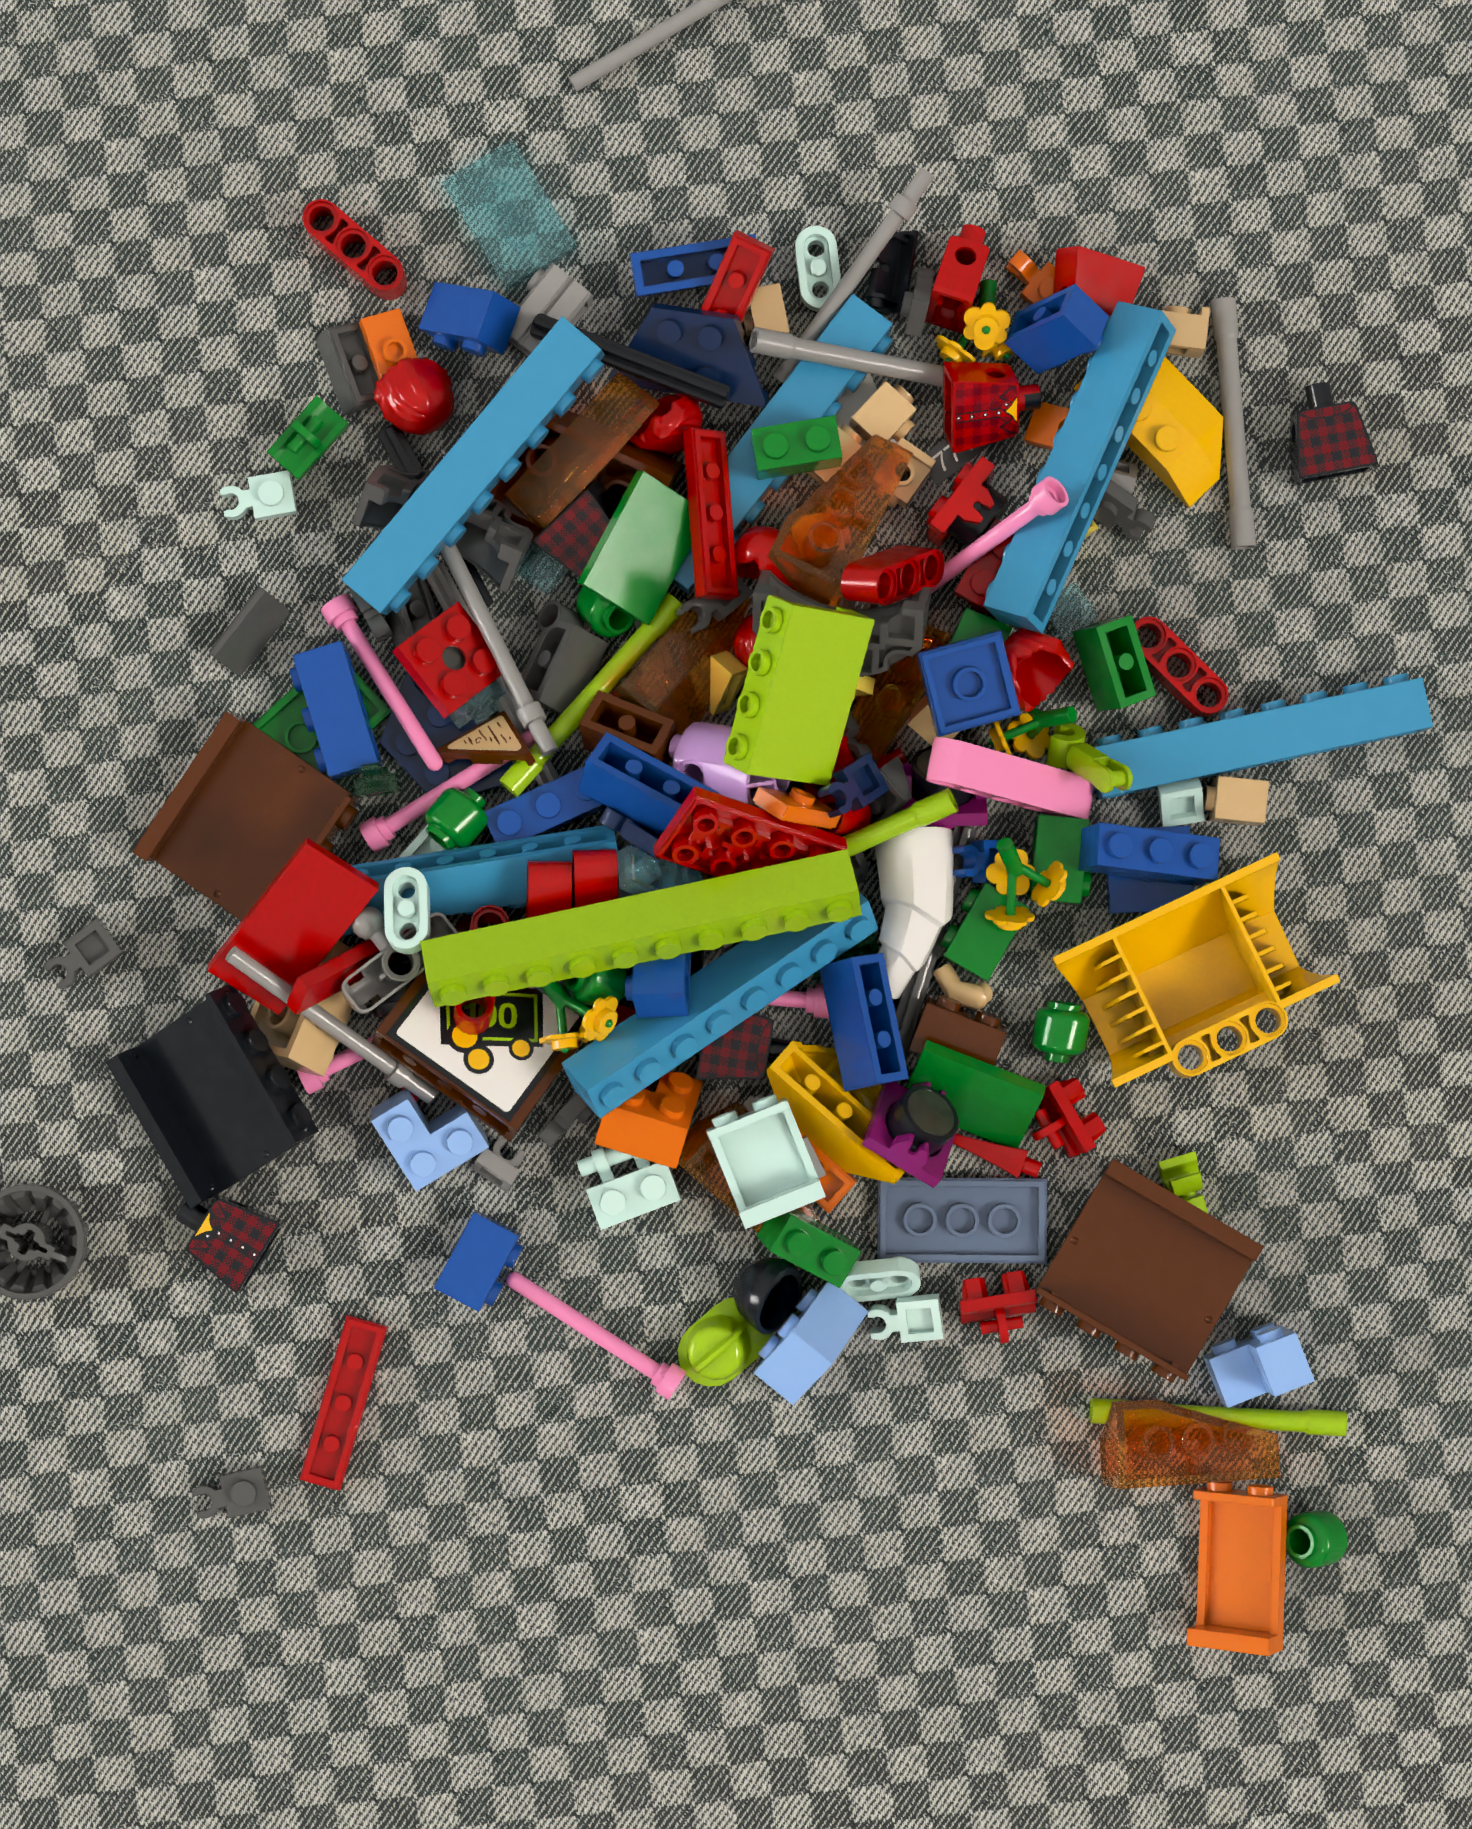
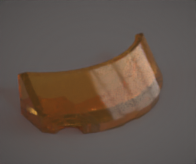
M618 371L579 416L504 495L540 529L546 528L620 451L660 403Z

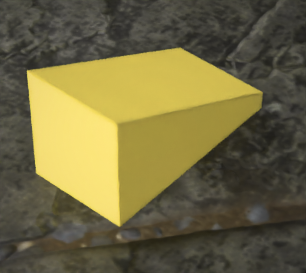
M727 650L710 656V713L712 715L730 710L748 671V668Z

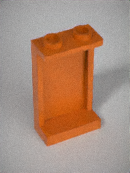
M1207 1480V1486L1193 1490V1499L1200 1500L1196 1625L1187 1628L1186 1645L1270 1656L1283 1650L1288 1495L1273 1493V1486L1249 1484L1247 1485V1490L1232 1489L1233 1482Z

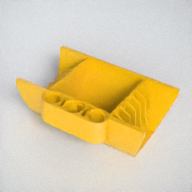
M1277 852L1052 958L1055 967L1067 979L1083 1001L1110 1055L1112 1065L1110 1081L1114 1088L1167 1063L1171 1071L1182 1078H1191L1278 1038L1284 1033L1288 1025L1285 1007L1340 982L1337 974L1319 975L1300 967L1274 911L1275 877L1278 863L1281 860ZM1261 1010L1271 1012L1276 1019V1027L1271 1033L1259 1030L1256 1025V1015ZM1220 1029H1230L1237 1035L1238 1043L1235 1050L1225 1051L1220 1048L1217 1043V1034ZM1182 1047H1192L1197 1051L1199 1064L1195 1069H1185L1179 1063L1178 1052Z

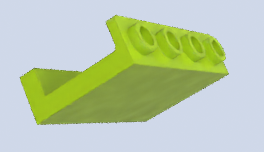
M769 595L760 616V626L753 652L749 657L748 671L742 693L737 701L731 734L726 742L724 762L747 775L819 785L830 784L875 620L847 608L836 607V610L794 603L778 596Z

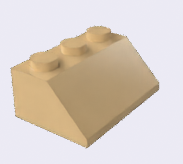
M337 941L319 965L351 948ZM341 991L317 1004L345 1025L349 1022L352 1007L345 1000ZM255 1001L251 1015L260 1030L266 1035L269 1046L280 1065L324 1077L328 1066L334 1058V1052L339 1041L302 1014L295 1015L288 1006L278 1015Z

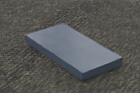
M901 1177L895 1184L877 1180V1259L901 1256L911 1259L916 1263L1047 1264V1179L942 1177L941 1181L934 1188L916 1177Z

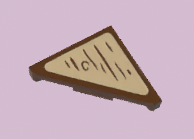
M505 711L500 712L437 749L446 764L456 759H470L473 764H503L504 760L525 761L528 766H532L536 762Z

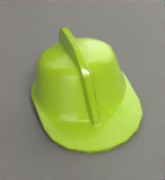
M734 1297L727 1298L712 1307L683 1334L678 1347L679 1364L682 1369L687 1371L685 1375L695 1383L707 1387L721 1386L734 1379L759 1357L758 1352L768 1341L771 1334H762L753 1328L738 1312Z

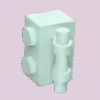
M603 1147L591 1151L592 1156L576 1161L582 1177L598 1172L602 1183L586 1189L601 1230L680 1201L682 1198L670 1167L658 1163L650 1164L648 1160L612 1149L604 1150ZM634 1158L638 1169L615 1178L611 1166Z

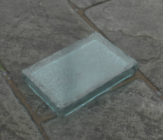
M513 139L441 182L506 291L533 276L540 268L545 269L552 263L578 249L576 242Z

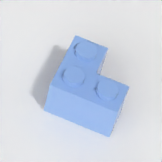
M405 1088L371 1109L372 1124L415 1191L420 1190L489 1148L487 1134L476 1117L459 1105L428 1122L409 1090Z
M826 1282L818 1292L811 1287L796 1305V1308L801 1311L799 1316L797 1317L792 1313L777 1332L781 1336L780 1339L773 1334L758 1352V1355L763 1360L754 1371V1374L792 1405L831 1367L869 1312L841 1288L829 1282Z
M1274 1322L1251 1329L1252 1337L1237 1343L1234 1337L1219 1341L1210 1346L1211 1353L1203 1355L1220 1402L1227 1408L1267 1392L1276 1397L1315 1381L1296 1332L1281 1325L1275 1326Z

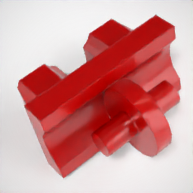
M1077 1078L1060 1083L1057 1080L1046 1085L1044 1097L1039 1105L1041 1109L1037 1110L1034 1115L1040 1128L1031 1133L1034 1141L1047 1137L1054 1150L1063 1146L1069 1158H1073L1081 1153H1087L1095 1148L1094 1141L1106 1131L1105 1125L1095 1112L1089 1113L1080 1119L1074 1109L1073 1104L1085 1098V1091Z
M1022 1270L1007 1272L1001 1275L1004 1294L988 1296L985 1278L977 1277L963 1280L962 1301H959L961 1325L980 1322L982 1335L997 1332L1000 1344L1009 1343L1008 1330L1024 1328L1021 1315L1035 1313L1036 1303L1038 1302L1036 1290L1029 1288L1028 1281Z

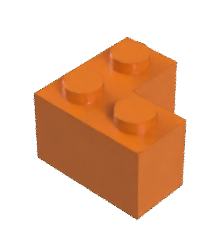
M669 1071L660 1078L655 1092L643 1089L603 1116L594 1144L676 1169L704 1081L691 1078L685 1073Z

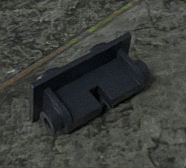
M917 230L896 231L875 260L880 263V267L871 268L868 292L865 295V299L869 301L868 305L881 315L900 314L904 293L909 291L919 234Z

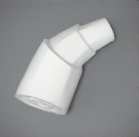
M917 827L875 846L881 901L885 908L879 936L881 948L878 953L884 954L893 999L900 997L914 973L925 964L942 926L948 923L953 916L954 854L952 848L954 847V832L945 827Z

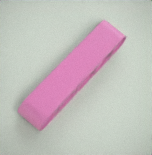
M941 737L933 738L925 780L930 783L1047 815L1089 819L1095 788L1088 781L1069 771L964 741Z

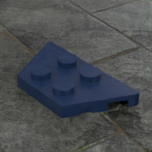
M656 303L652 306L628 345L632 349L728 385L730 387V395L727 402L765 407L769 403L768 392L766 389L763 390L755 370L757 364L753 353L750 352V349L745 344V333L738 315ZM616 369L613 370L609 377V384L676 394V392Z
M406 672L399 691L436 750L478 726L462 707L444 719L427 696L415 687L409 673ZM391 711L380 739V744L426 793L473 764L470 759H456L449 764L443 761V765L438 771L429 770L393 711ZM512 761L504 764L468 788L478 794L489 791L488 789L502 786L499 779L513 765Z

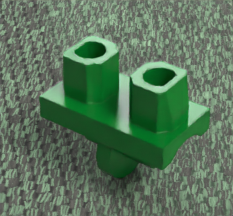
M316 395L267 450V453L297 480L301 481L348 428L349 423Z

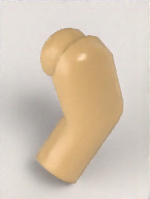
M950 962L932 973L945 996L961 1002V1007L981 1009L992 1000L993 991L989 984L980 981L978 984L961 981Z

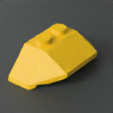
M1164 357L1126 444L1189 509L1220 479L1223 416ZM1083 379L1073 388L1075 391L1079 390Z
M791 1041L769 1066L766 1073L777 1099L787 1098L799 1131L804 1136L807 1135L814 1145L846 1173L895 1184L906 1171L862 1145L881 1085L844 1092L835 1048L819 1045H802V1042Z

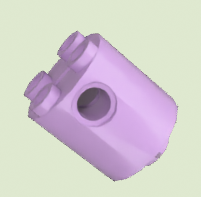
M693 722L685 729L682 735L676 734L673 736L669 745V755L673 759L672 768L715 790L720 795L762 809L754 804L755 802L753 801L758 787L787 791L790 780L747 775L724 762L726 742L731 734L732 726L709 722Z

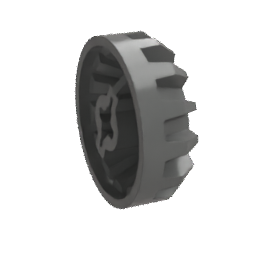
M29 1183L8 1187L0 1191L1 1295L18 1300L39 1299L60 1291L80 1273L79 1269L83 1260L87 1258L89 1248H87L89 1227L83 1221L78 1211L80 1209L75 1201L69 1200L61 1193V1190L37 1183ZM27 1211L44 1212L40 1221L22 1224L14 1222L15 1218ZM50 1216L54 1217L60 1224L63 1231L64 1244L54 1240V1233L47 1225ZM35 1232L33 1240L39 1243L38 1246L40 1247L28 1250L29 1242L23 1239L24 1236L22 1235ZM9 1251L12 1254V1256H14L18 1260H21L19 1264L14 1261V1259L9 1254ZM39 1258L48 1261L55 1260L51 1265L42 1269L26 1268L31 1260Z

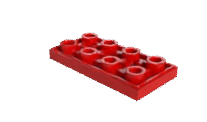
M697 786L693 787L653 846L655 857L715 877L848 848L846 838L810 825L781 821L763 809Z
M307 837L208 963L207 971L279 1015L287 1006L286 1003L225 960L228 952L234 946L238 947L293 987L298 976L312 970L322 962L379 890V883Z

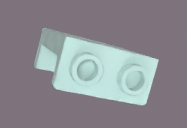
M776 1094L752 1102L754 1110L737 1116L736 1111L732 1110L711 1119L714 1126L706 1129L745 1229L826 1197L787 1098L778 1100Z

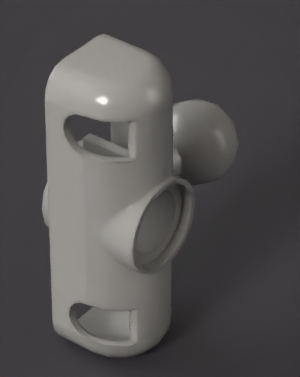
M365 906L351 924V928L360 938L371 939L380 953L349 975L341 984L343 997L352 1009L360 1014L371 1012L425 971L422 950L414 954H405L411 963L410 971L407 974L397 975L390 970L388 966L389 956L399 952L391 947L386 938L382 912L373 906ZM439 912L430 914V923L432 925L430 939L458 933L444 914ZM410 929L402 935V938L411 939L415 936L416 930ZM361 972L364 978L350 987L348 981ZM376 995L381 998L370 1008L364 1005Z

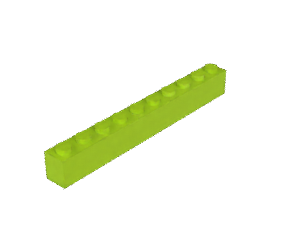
M848 849L432 938L420 941L427 985L436 1008L445 1005L455 1006L464 1001L486 996H501L507 992L528 987H543L551 982L574 977L585 978L593 973L611 969H626L648 961L673 959L681 954L699 950H714L722 945L745 940L756 941L765 936L782 932H798L819 924L844 922L852 917L861 916L862 913L858 885Z

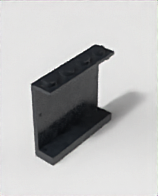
M226 985L204 995L205 1001L138 1046L119 1053L106 1061L108 1068L190 1209L217 1196L319 1132L312 1120L309 1109L301 1101L291 1084L288 1073L282 1068L269 1046L266 1035L260 1030L248 1010L245 999L231 985Z

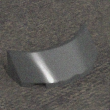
M379 465L364 485L352 524L359 527L384 529L432 471L416 468L415 473H405L392 465ZM493 498L480 515L473 512L463 526L467 530L456 543V546L462 558L482 571L500 591L508 593L534 535L528 527L510 519L512 510Z
M762 570L753 591L752 630L757 635L760 626V616L769 595L778 596L794 603L836 610V607L807 598L783 583L771 570ZM923 587L914 595L887 606L851 609L875 620L859 677L888 671L892 664L903 660L907 656L912 658L922 649L932 587Z

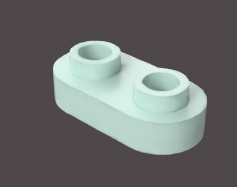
M810 226L801 231L796 239L795 257L800 298L807 308L818 312L840 282L841 276L837 242L834 235L825 227ZM811 245H819L823 248L824 252L820 256L814 257L809 254L808 248ZM822 285L827 288L828 294L822 298L816 297L812 292L813 288Z
M401 867L389 874L384 883L385 935L391 947L402 954H414L421 951L420 941L430 939L431 935L429 886L424 875L412 867ZM405 889H415V893L412 897H401V894ZM407 929L416 930L415 936L411 939L402 938V934Z
M901 1256L856 1261L840 1288L857 1302L908 1297L916 1293L921 1286L920 1268L915 1261Z

